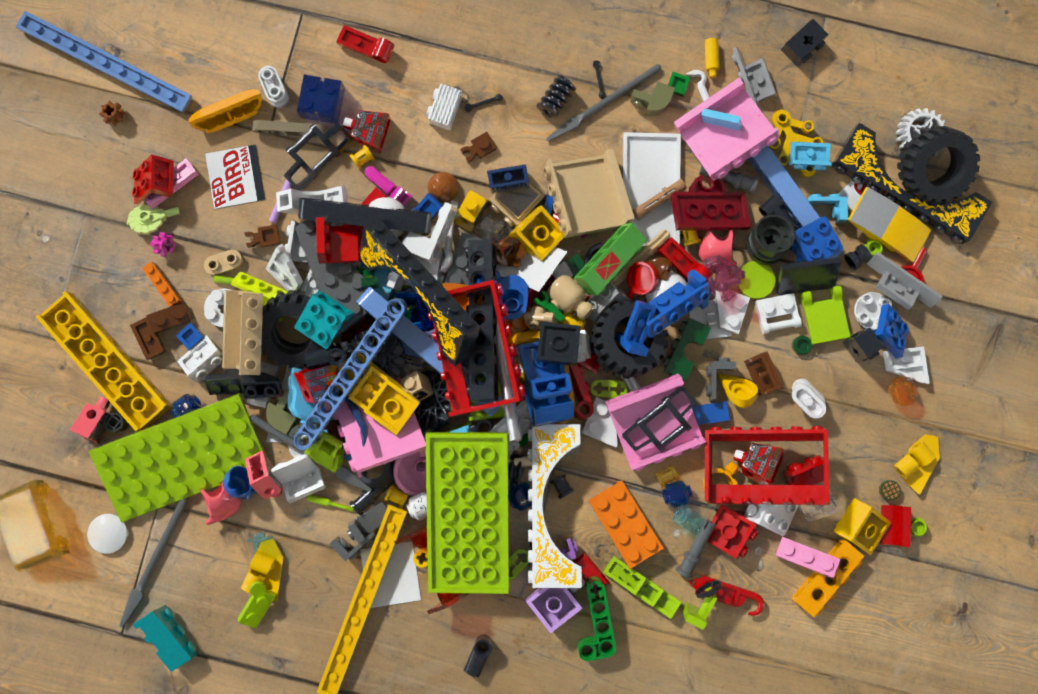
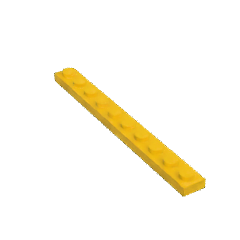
M391 504L387 507L316 693L338 694L407 510Z

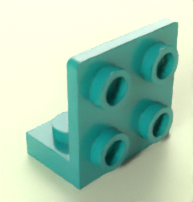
M323 291L312 294L295 325V329L325 349H328L342 324L350 320L354 312Z

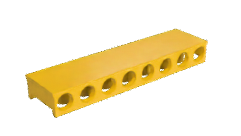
M64 291L62 293L63 296L41 315L38 314L36 318L135 431L149 428L172 405L72 292Z

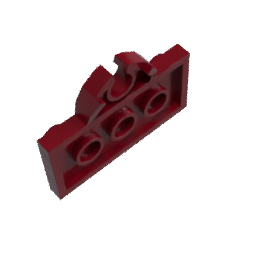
M701 175L691 183L689 192H672L671 194L676 231L749 230L751 228L745 192H727L726 185L722 179L713 181L708 176L707 183L710 188H705L702 184L704 177Z

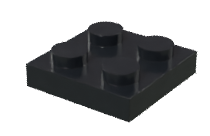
M541 322L537 362L577 366L581 326Z

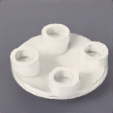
M869 292L860 296L854 307L858 323L866 329H877L881 307L885 304L892 306L891 300L876 292Z
M103 514L96 517L89 525L87 532L88 541L92 548L104 554L119 550L129 535L125 523L121 522L119 517L113 514Z

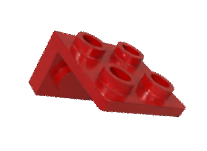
M151 154L133 171L134 187L132 196L134 197V204L138 205L150 193L169 198L173 195V160Z
M316 217V243L319 264L358 262L357 225L329 226L325 224L324 217Z
M812 455L805 458L804 463L795 462L786 466L787 470L782 471L787 484L815 485L824 481V457Z

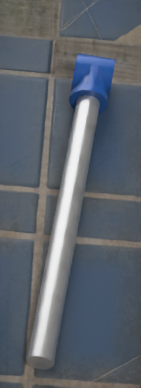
M496 270V277L499 283L501 281L500 272ZM480 277L477 280V284L484 282L485 278ZM497 320L498 377L502 400L514 398ZM515 403L503 405L509 442L521 441Z

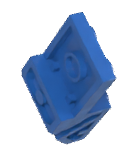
M539 341L517 346L526 381L525 399L533 427L568 421L574 417L573 401L567 395L572 392L569 374L565 373L563 364L537 362Z

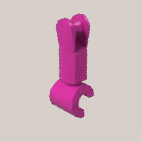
M370 166L365 169V175L371 182L390 198L399 201L403 206L413 197L401 187H396L393 182L374 167Z

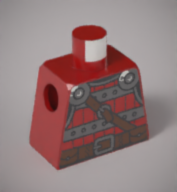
M359 110L356 119L345 117L343 127L352 130L351 137L355 142L366 145L368 148L381 153L391 123V117L388 113Z
M334 365L310 370L304 369L294 373L304 400L309 403H318L338 375L337 366ZM324 403L325 410L331 409L330 403Z
M751 443L748 452L737 449L733 460L743 463L742 474L761 485H773L784 457V449Z

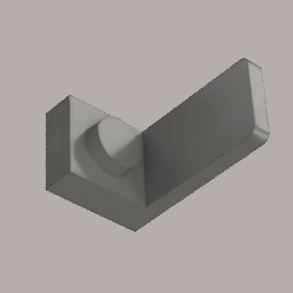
M373 530L364 541L360 542L352 550L349 549L350 545L343 537L340 539L337 536L330 545L344 561L349 558L353 560L361 553L359 549L363 545L368 547L375 540L374 535L377 532Z

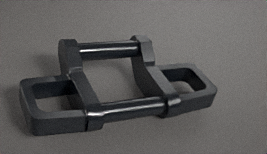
M312 124L309 127L310 129L292 147L289 146L285 150L296 162L284 174V177L296 190L301 191L335 156L338 157L352 142V137L340 124L334 125L325 134ZM338 131H342L345 139L335 147L329 139ZM316 135L330 151L311 169L297 152ZM302 167L308 175L301 182L295 184L291 178Z
M683 386L679 387L668 397L665 396L661 399L662 402L642 418L639 417L635 420L636 423L622 434V437L634 451L652 442L662 453L666 450L665 447L685 431L688 432L692 429L683 416L696 402ZM680 391H683L691 403L680 414L669 400ZM668 408L681 425L659 441L646 424ZM639 425L649 440L639 446H635L627 434Z

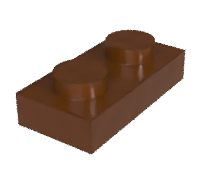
M184 302L146 315L153 334L177 327L192 320Z
M146 317L130 325L146 360L166 352L158 333L153 334Z

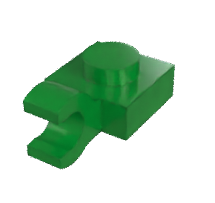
M540 291L539 294L543 300L540 301L536 297L532 300L533 303L543 308L546 312L555 313V321L557 323L561 322L565 318L561 313L562 310L557 309L553 303H549L547 292Z

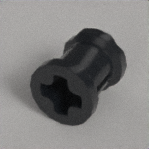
M565 473L550 481L555 486L559 499L574 491L569 486Z

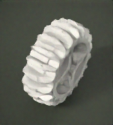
M920 108L914 112L910 111L897 126L899 129L896 131V134L900 137L896 141L902 143L899 148H903L906 141L910 142L913 134H920L921 129L930 128L934 125L942 127L947 120L941 121L942 114L935 116V110L928 112V108H924L922 111ZM916 121L924 122V124L921 126L912 125V123ZM945 148L937 150L935 153L932 154V157H936L938 153H941Z

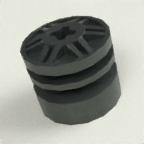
M767 215L761 218L746 240V251L750 258L763 265H772L779 262L794 243L795 232L793 226L784 217L778 215Z

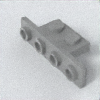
M735 47L733 48L734 54L732 58L735 65H738L740 68V72H738L739 78L743 83L745 82L746 92L762 112L759 102L777 95L765 59L761 58L746 65L741 50Z
M879 252L867 263L868 266L882 275L876 289L907 310L913 306L916 298L932 308L943 297Z

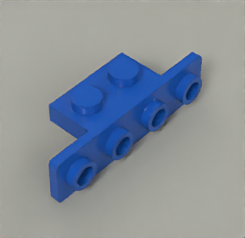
M678 282L651 300L649 304L657 307L655 313L658 315L646 323L648 336L652 338L656 334L661 333L665 328L677 322L678 319L691 312L698 305L706 302L711 297L710 284L705 282L694 291H691Z

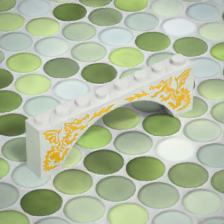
M548 424L533 427L532 425V429H528V441H532V449H528V461H532V469H528V481H532V489H528V501H532V509H528V522H532V530H528V542H532V550H528V563H532V571H528V583H533V588H582V567L566 558L555 546L547 531L542 507L544 488L551 471L563 456L580 446V424Z

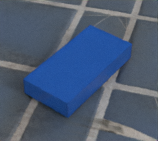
M727 401L692 407L698 425L730 420Z

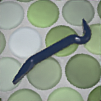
M340 389L337 390L338 395H343ZM347 396L344 401H346L360 427L361 441L364 447L368 436V425L356 403Z

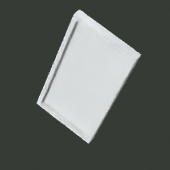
M623 133L622 179L632 210L661 192L662 188H667L680 179L681 134ZM671 201L665 202L640 220H637L634 216L635 219L632 223L647 239L642 245L643 247L663 229H666L670 233V237L680 244V231H676Z

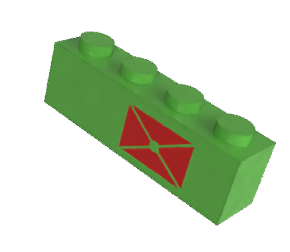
M633 223L622 224L574 277V280L588 295L602 294L606 289L605 286L618 276L621 268L630 263V258L642 250V245L647 239Z

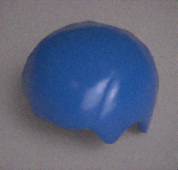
M234 466L223 478V487L233 498L240 499L246 497L252 491L247 468Z

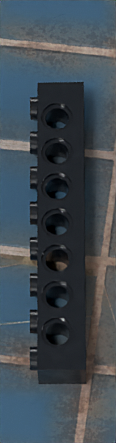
M492 239L468 240V247L465 248L468 266H466L465 271L469 285L477 284V280L480 277L485 278L484 282L490 280L497 281L496 243ZM484 258V263L477 266V260ZM491 288L466 294L467 298H469L466 312L476 322L479 317L485 316V322L479 325L480 330L466 369L467 376L470 377V385H467V396L473 402L498 401L497 316ZM484 296V303L477 305V300ZM485 336V342L482 345H478V338ZM484 355L486 357L485 363L478 365L479 357ZM485 375L486 382L483 385H479V377Z

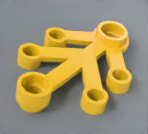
M778 110L773 114L772 123L779 130V136L782 130L786 136L781 155L778 157L779 161L780 158L786 159V163L780 161L783 167L789 163L791 142L814 143V141L823 143L820 137L813 139L794 133L791 127L801 129L804 133H810L814 129L812 121L802 122L793 119L786 110ZM779 116H783L785 121H780ZM805 124L810 125V130L805 128ZM779 138L776 141V147L772 145L769 146L771 150H776L779 148L781 144ZM811 167L812 171L805 169L799 170L802 177L810 178L816 173V170H814V167Z

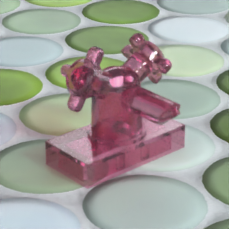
M719 255L705 259L704 267L716 274L715 281L710 276L707 282L710 284L712 296H715L716 291L722 292L723 295L720 298L724 303L732 300L736 293L733 289L730 291L728 288L741 284L740 280L745 278L746 272Z

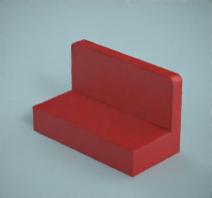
M881 505V515L888 519L891 524L881 538L880 543L910 547L911 507Z

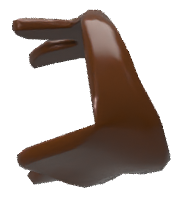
M511 236L501 239L496 245V261L507 267L521 266V261L527 254L524 245L517 238ZM512 244V251L504 258L502 248H508Z
M658 257L647 261L657 269L659 280L666 281L668 279V272L673 269V264L669 259Z

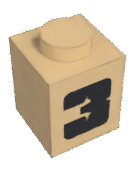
M418 371L400 379L402 387L419 401L434 394L429 378Z

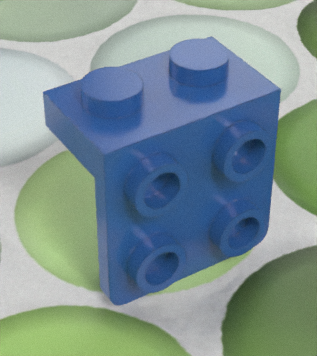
M823 216L794 231V243L789 248L794 252L796 262L827 259L843 250V245L827 217Z

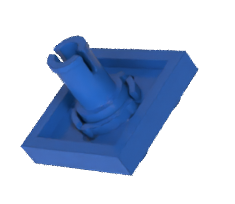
M890 304L882 305L877 329L872 331L895 359L902 358L906 348L907 333L909 332L908 324L902 320L898 312Z

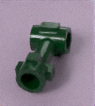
M360 264L359 273L364 275V278H361L362 290H367L368 287L373 290L378 288L377 276H372L371 274L374 270L368 272Z

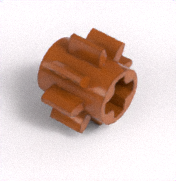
M109 100L108 104L101 105L102 112L99 115L104 118L103 121L106 124L111 122L116 126L118 122L124 121L122 118L126 112L120 109L122 105L118 102L113 104Z

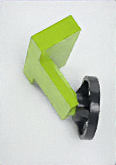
M719 580L708 582L695 591L697 598L705 597L700 608L685 602L682 609L686 622L704 630L707 624L706 619L717 600L716 593L722 587Z

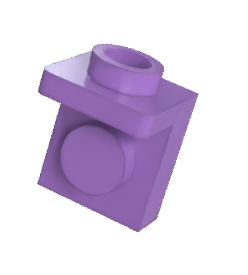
M567 538L569 550L566 551L563 548L559 549V551L566 558L572 560L576 558L575 553L578 552L575 541L571 542L570 538Z

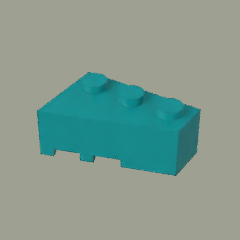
M164 605L153 610L132 625L135 629L140 627L146 635L144 640L147 644L150 642L154 644L158 650L156 652L157 656L172 672L195 657L197 653L195 652L196 647L193 642L188 641L185 636L186 632L183 626L174 619L175 614L172 609Z

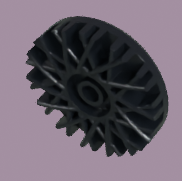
M368 330L362 331L360 334L355 335V338L351 339L352 342L350 345H347L348 350L345 351L347 353L345 361L350 358ZM391 333L377 353L378 361L375 362L373 359L372 363L396 381L402 374L405 366V351L399 339ZM371 336L369 339L370 344L377 346L378 339L375 336ZM360 352L361 355L367 358L364 353Z
M426 370V372L423 371L422 373L429 378L434 394L421 400L414 414L421 429L431 430L441 427L452 417L448 415L449 412H452L450 400L445 398V392H448L446 380H442L441 375L437 371L433 370L431 372Z

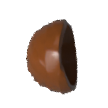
M440 172L430 178L427 188L428 192L439 202L447 203L458 194L459 184L457 179L450 173Z

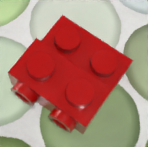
M721 504L712 519V524L715 523L716 527L708 542L738 560L740 557L744 558L749 548L746 546L750 540L754 541L759 531L756 529L758 526Z

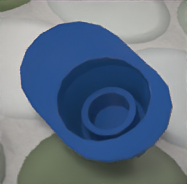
M507 275L499 282L504 292V295L501 297L503 304H506L508 310L506 319L514 320L521 317L526 311L528 285L520 276Z

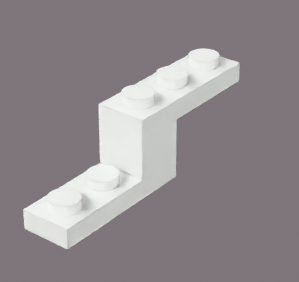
M445 202L444 206L439 210L436 225L431 229L430 239L414 232H409L404 237L403 244L414 256L436 264L458 209ZM392 271L388 275L386 286L401 291L405 279Z

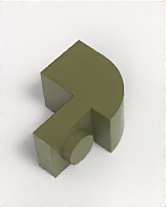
M657 81L652 95L634 89L630 102L638 108H647L646 116H657L667 109L675 88Z
M286 389L283 391V397H277V405L271 402L268 403L266 415L271 426L285 435H289L290 431L299 421V418L294 417L292 413L287 411L289 390Z

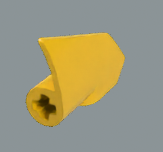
M927 434L916 441L908 449L909 453L893 466L901 478L917 494H921L940 459L938 437Z
M274 538L260 543L249 565L250 569L241 588L245 592L250 593V586L254 582L261 581L266 585L267 590L275 592L276 597L273 601L277 602L283 555Z

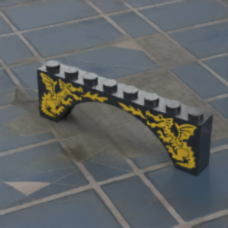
M858 123L853 128L832 163V167L835 168L837 173L847 175L854 183L862 184L885 196L917 217L923 224H929L934 227L936 232L951 237V241L957 244H964L971 240L993 203L977 192L961 200L947 203L941 202L939 204L927 202L907 193L894 183L884 170L876 149V132L861 123Z
M381 220L365 225L359 249V262L368 272L378 268H386L404 278L421 297L434 321L439 336L441 353L453 366L468 360L480 330L477 322Z

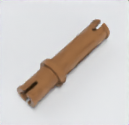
M680 178L669 187L662 188L661 192L633 209L634 216L637 220H640L665 202H670L672 192L686 190V184Z

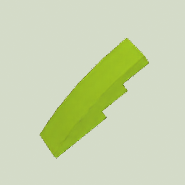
M613 556L603 571L604 574L670 619L674 617L682 604L680 600L633 568L629 569L627 564Z

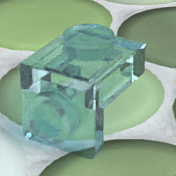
M681 504L672 521L697 535L704 520L707 518Z

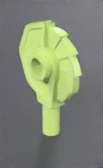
M140 205L129 213L127 226H130L132 231L140 235H148L157 231L163 222L167 220L166 218L179 215L180 211L178 207L163 210V208L159 209L157 206L152 209L149 205Z

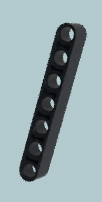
M299 198L298 218L316 221V217H324L325 222L365 226L381 220L392 230L430 233L432 213Z

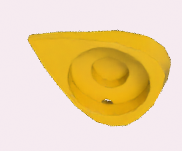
M718 375L728 398L733 404L741 408L754 404L758 397L757 385L747 379L729 375Z

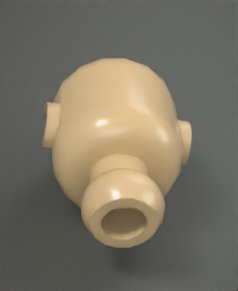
M562 275L558 277L549 287L547 294L549 295L550 303H553L557 309H561L564 313L575 311L580 319L585 320L594 311L593 305L584 301L586 297L585 290L570 276Z

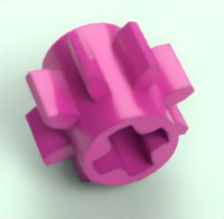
M160 232L159 236L153 235L152 243H150L154 249L153 253L160 254L163 257H166L167 253H174L173 250L176 243L172 240L173 236L167 235L164 232Z

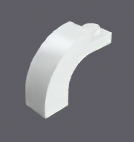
M344 186L312 192L294 189L276 192L278 212L288 214L299 213V198L348 203L347 187Z

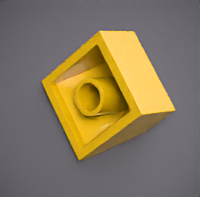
M542 205L533 209L509 234V236L517 238L524 245L528 254L540 261L564 238L563 232L559 230L558 223Z
M854 498L833 532L871 556L891 522L871 506Z

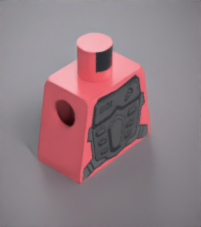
M100 396L95 406L87 403L70 431L100 444L106 431L103 423L105 416L109 414L106 411L110 401Z
M262 450L245 459L251 487L263 499L279 497L282 494L281 483L272 474L271 469L274 466Z

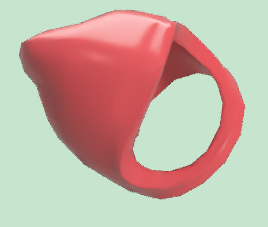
M709 230L700 243L699 256L701 260L712 266H736L737 262L732 260L733 230L729 231L724 237H718Z
M223 481L212 492L201 489L210 516L209 520L205 522L207 525L227 519L239 510L241 498L238 499L230 496L223 487Z

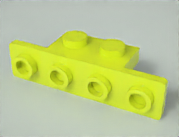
M239 272L231 283L232 286L244 291L263 293V306L266 305L271 297L275 298L278 293L284 292V294H287L288 292L243 272ZM285 316L279 318L278 320L282 321L285 318Z

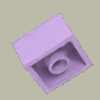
M538 588L526 597L527 604L550 634L582 609L581 604L568 588Z

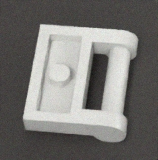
M794 293L755 301L762 334H769L770 331L789 327L799 328L802 326ZM791 314L792 319L770 324L766 320L767 318Z

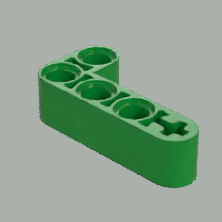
M592 576L587 579L585 587L595 636L585 637L578 641V653L584 661L608 658L616 652V643L605 587L599 577ZM594 584H597V586H598V587H597L598 595H596V596H595V593H594V591H593V585H594ZM598 603L604 604L601 610H595L594 606ZM600 623H607L605 629L600 630L597 628ZM605 642L611 643V646L607 649L601 647ZM585 646L592 648L588 653L582 652V649Z

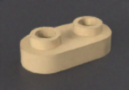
M227 250L208 257L204 262V269L210 275H221L240 268L243 264V256L236 250ZM231 256L235 257L233 262H229ZM213 262H216L215 268H211Z

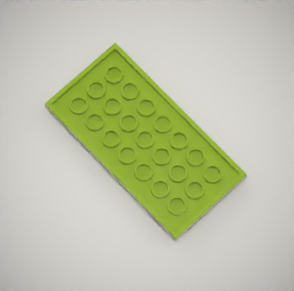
M239 393L91 449L89 454L120 521L124 522L201 492V489L208 490L219 486L226 473L232 467L242 466L247 468L245 459L262 450L265 453V450L253 423L250 421L249 413Z
M427 432L428 593L509 594L508 433Z

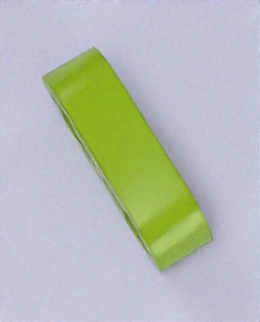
M596 380L591 384L590 391L593 396L598 398H616L627 393V386L622 381ZM601 383V387H607V391H601L600 394H597L594 387ZM619 384L620 388H623L624 391L617 395L615 391H610V388H615Z
M525 548L515 550L509 557V568L512 565L515 566L512 569L513 575H509V581L515 579L528 565V550ZM518 553H526L525 562L521 560L518 564L515 563L518 559Z

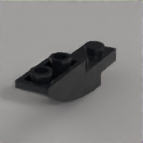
M227 369L225 374L206 375L204 379L209 395L240 393L244 394L245 398L283 397L284 395L279 378L260 372V375H239L238 369Z

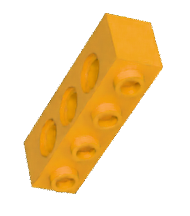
M840 539L828 553L845 561L843 568L839 569L838 567L831 583L826 584V576L813 571L791 598L812 617L818 616L823 612L826 602L836 596V590L841 585L847 583L850 573L858 569L863 562L864 555L846 540ZM819 589L820 596L814 599L813 592Z

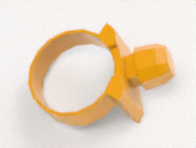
M733 462L725 466V471L721 468H714L715 472H712V474L720 473L726 477L728 485H738L737 481L731 477L737 473L739 468ZM704 478V480H703V485H702L704 492H705V478Z

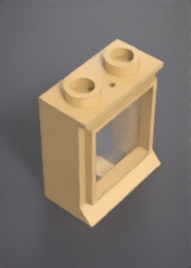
M529 173L528 188L498 192L489 199V208L498 215L500 213L505 217L503 220L510 227H516L547 197L548 190Z

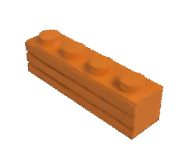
M151 261L142 268L169 307L183 302L156 263Z

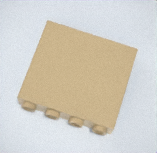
M608 149L600 156L552 163V160L548 159L543 167V175L548 180V192L553 197V209L555 214H558L559 230L563 232L564 238L617 229L622 224L634 221V214L614 149Z
M224 290L222 368L238 369L239 375H260L263 293Z

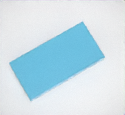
M703 109L702 111L703 123L739 131L742 128L740 116L709 109Z

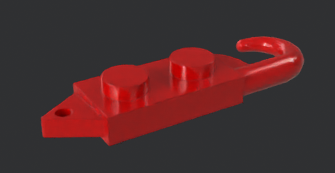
M702 575V577L688 580V582L697 590L702 585L717 579ZM720 581L722 587L716 593V601L740 607L746 598H749L758 603V608L753 612H748V615L756 616L763 611L764 600L761 595Z

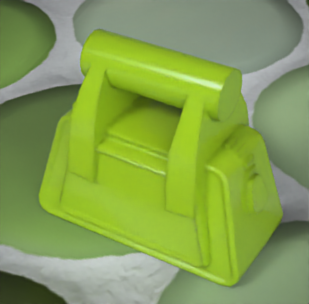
M323 431L316 442L305 450L304 454H308L313 461L335 473L344 462V450L342 449L344 442Z

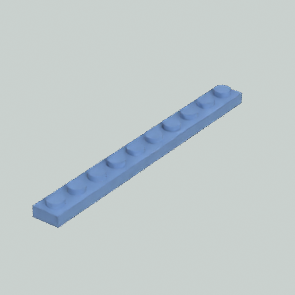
M24 11L16 25V28L182 113H185L193 98L192 95L27 11Z

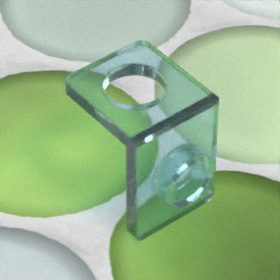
M265 532L253 534L254 537L247 539V542H253L255 555L260 543L273 539V535H266Z

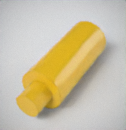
M717 38L705 40L706 71L709 72L710 78L717 77V71L720 70L719 43Z

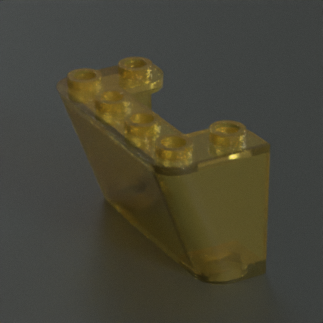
M44 480L29 481L0 495V529L13 566L18 572L29 570L70 553L69 541L60 535L55 536L54 524L49 520L47 514L48 507L43 500L48 498L50 488Z

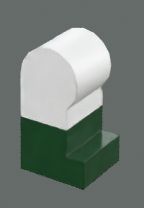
M579 253L556 267L553 271L555 279L562 275H568L573 278L582 270L585 264Z

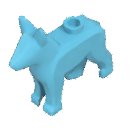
M292 367L288 378V409L294 417L301 419L300 423L304 424L317 403H309L304 400L294 373L301 371V369ZM313 418V422L320 424L318 419Z

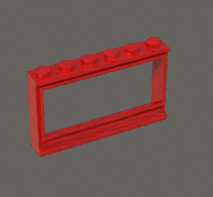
M496 280L449 290L448 293L452 297L491 288L514 398L471 407L470 398L467 396V384L463 365L460 363L453 366L441 353L439 336L434 324L435 332L432 333L434 341L438 342L439 352L436 355L437 359L442 361L444 372H441V378L446 380L448 392H445V398L450 400L452 412L448 413L449 417L524 401L525 388L523 384H520L519 380L521 370L519 364H516L514 357L517 355L516 347L511 343L510 339L512 328L510 324H507L506 316H508L506 304H503L501 297L504 295L503 287ZM428 313L429 320L433 321L430 313Z
M775 426L770 427V430H762V427H750V430H742L741 427H731L730 430H722L721 427H711L710 430H705V502L707 504L830 505L828 429H824L822 426H813L811 429H803L800 426L782 429V427ZM823 441L824 485H712L713 442Z

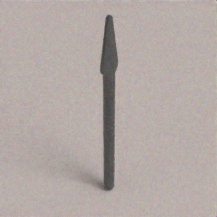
M656 64L580 115L571 117L546 138V141L549 142L578 128L581 122L661 70V65Z
M256 415L249 416L253 424L304 454L305 450L298 449L292 437L278 431ZM340 466L337 472H335L338 479L368 492L372 491V488L361 481L345 466Z
M188 497L179 501L136 589L130 592L119 625L120 627H124L143 599V591L188 503Z

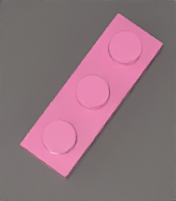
M187 158L174 167L173 193L199 175ZM150 193L145 198V201L154 209L168 197Z
M782 537L776 552V557L834 579L841 561L839 558Z

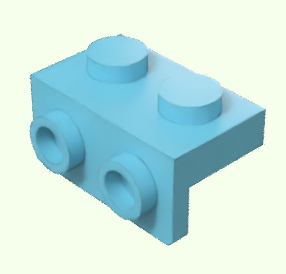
M791 142L789 166H795L794 169L797 170L814 167V170L825 171L826 168L832 166V162H830L831 143Z

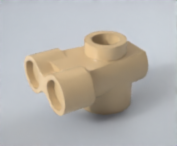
M538 306L532 307L530 312H526L524 316L525 324L531 330H538L541 322L557 323L555 321V313L546 312Z

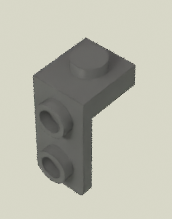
M718 358V361H711L706 366V377H709V385H706V397H709V401L716 400V370L732 371L736 369V362L730 361V358Z
M383 502L378 503L361 516L349 522L347 533L353 541L356 539L359 544L365 540L367 534L380 527L387 510Z

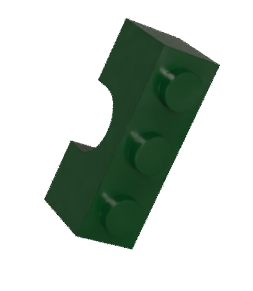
M688 318L687 321L683 320L679 328L681 334L678 339H674L671 345L673 351L670 356H666L662 366L665 367L663 371L672 376L679 374L683 381H687L695 363L685 357L684 348L688 343L703 346L711 327L692 318Z

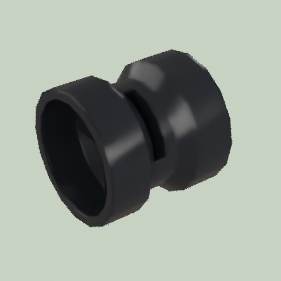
M860 244L855 247L853 252L850 251L845 254L844 258L851 269L857 270L861 267L862 263L869 262L872 255L865 245Z

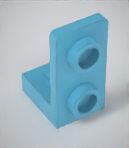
M812 194L807 198L811 205H834L832 217L835 218V223H844L848 220L847 197H841V194H831L829 197H822L821 194Z

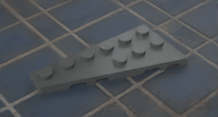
M305 220L295 227V232L319 292L323 291L354 312L352 318L342 324L336 335L338 337L369 315L356 303L366 291V289L362 290L361 278L364 277L351 262L319 264L316 223L314 220Z

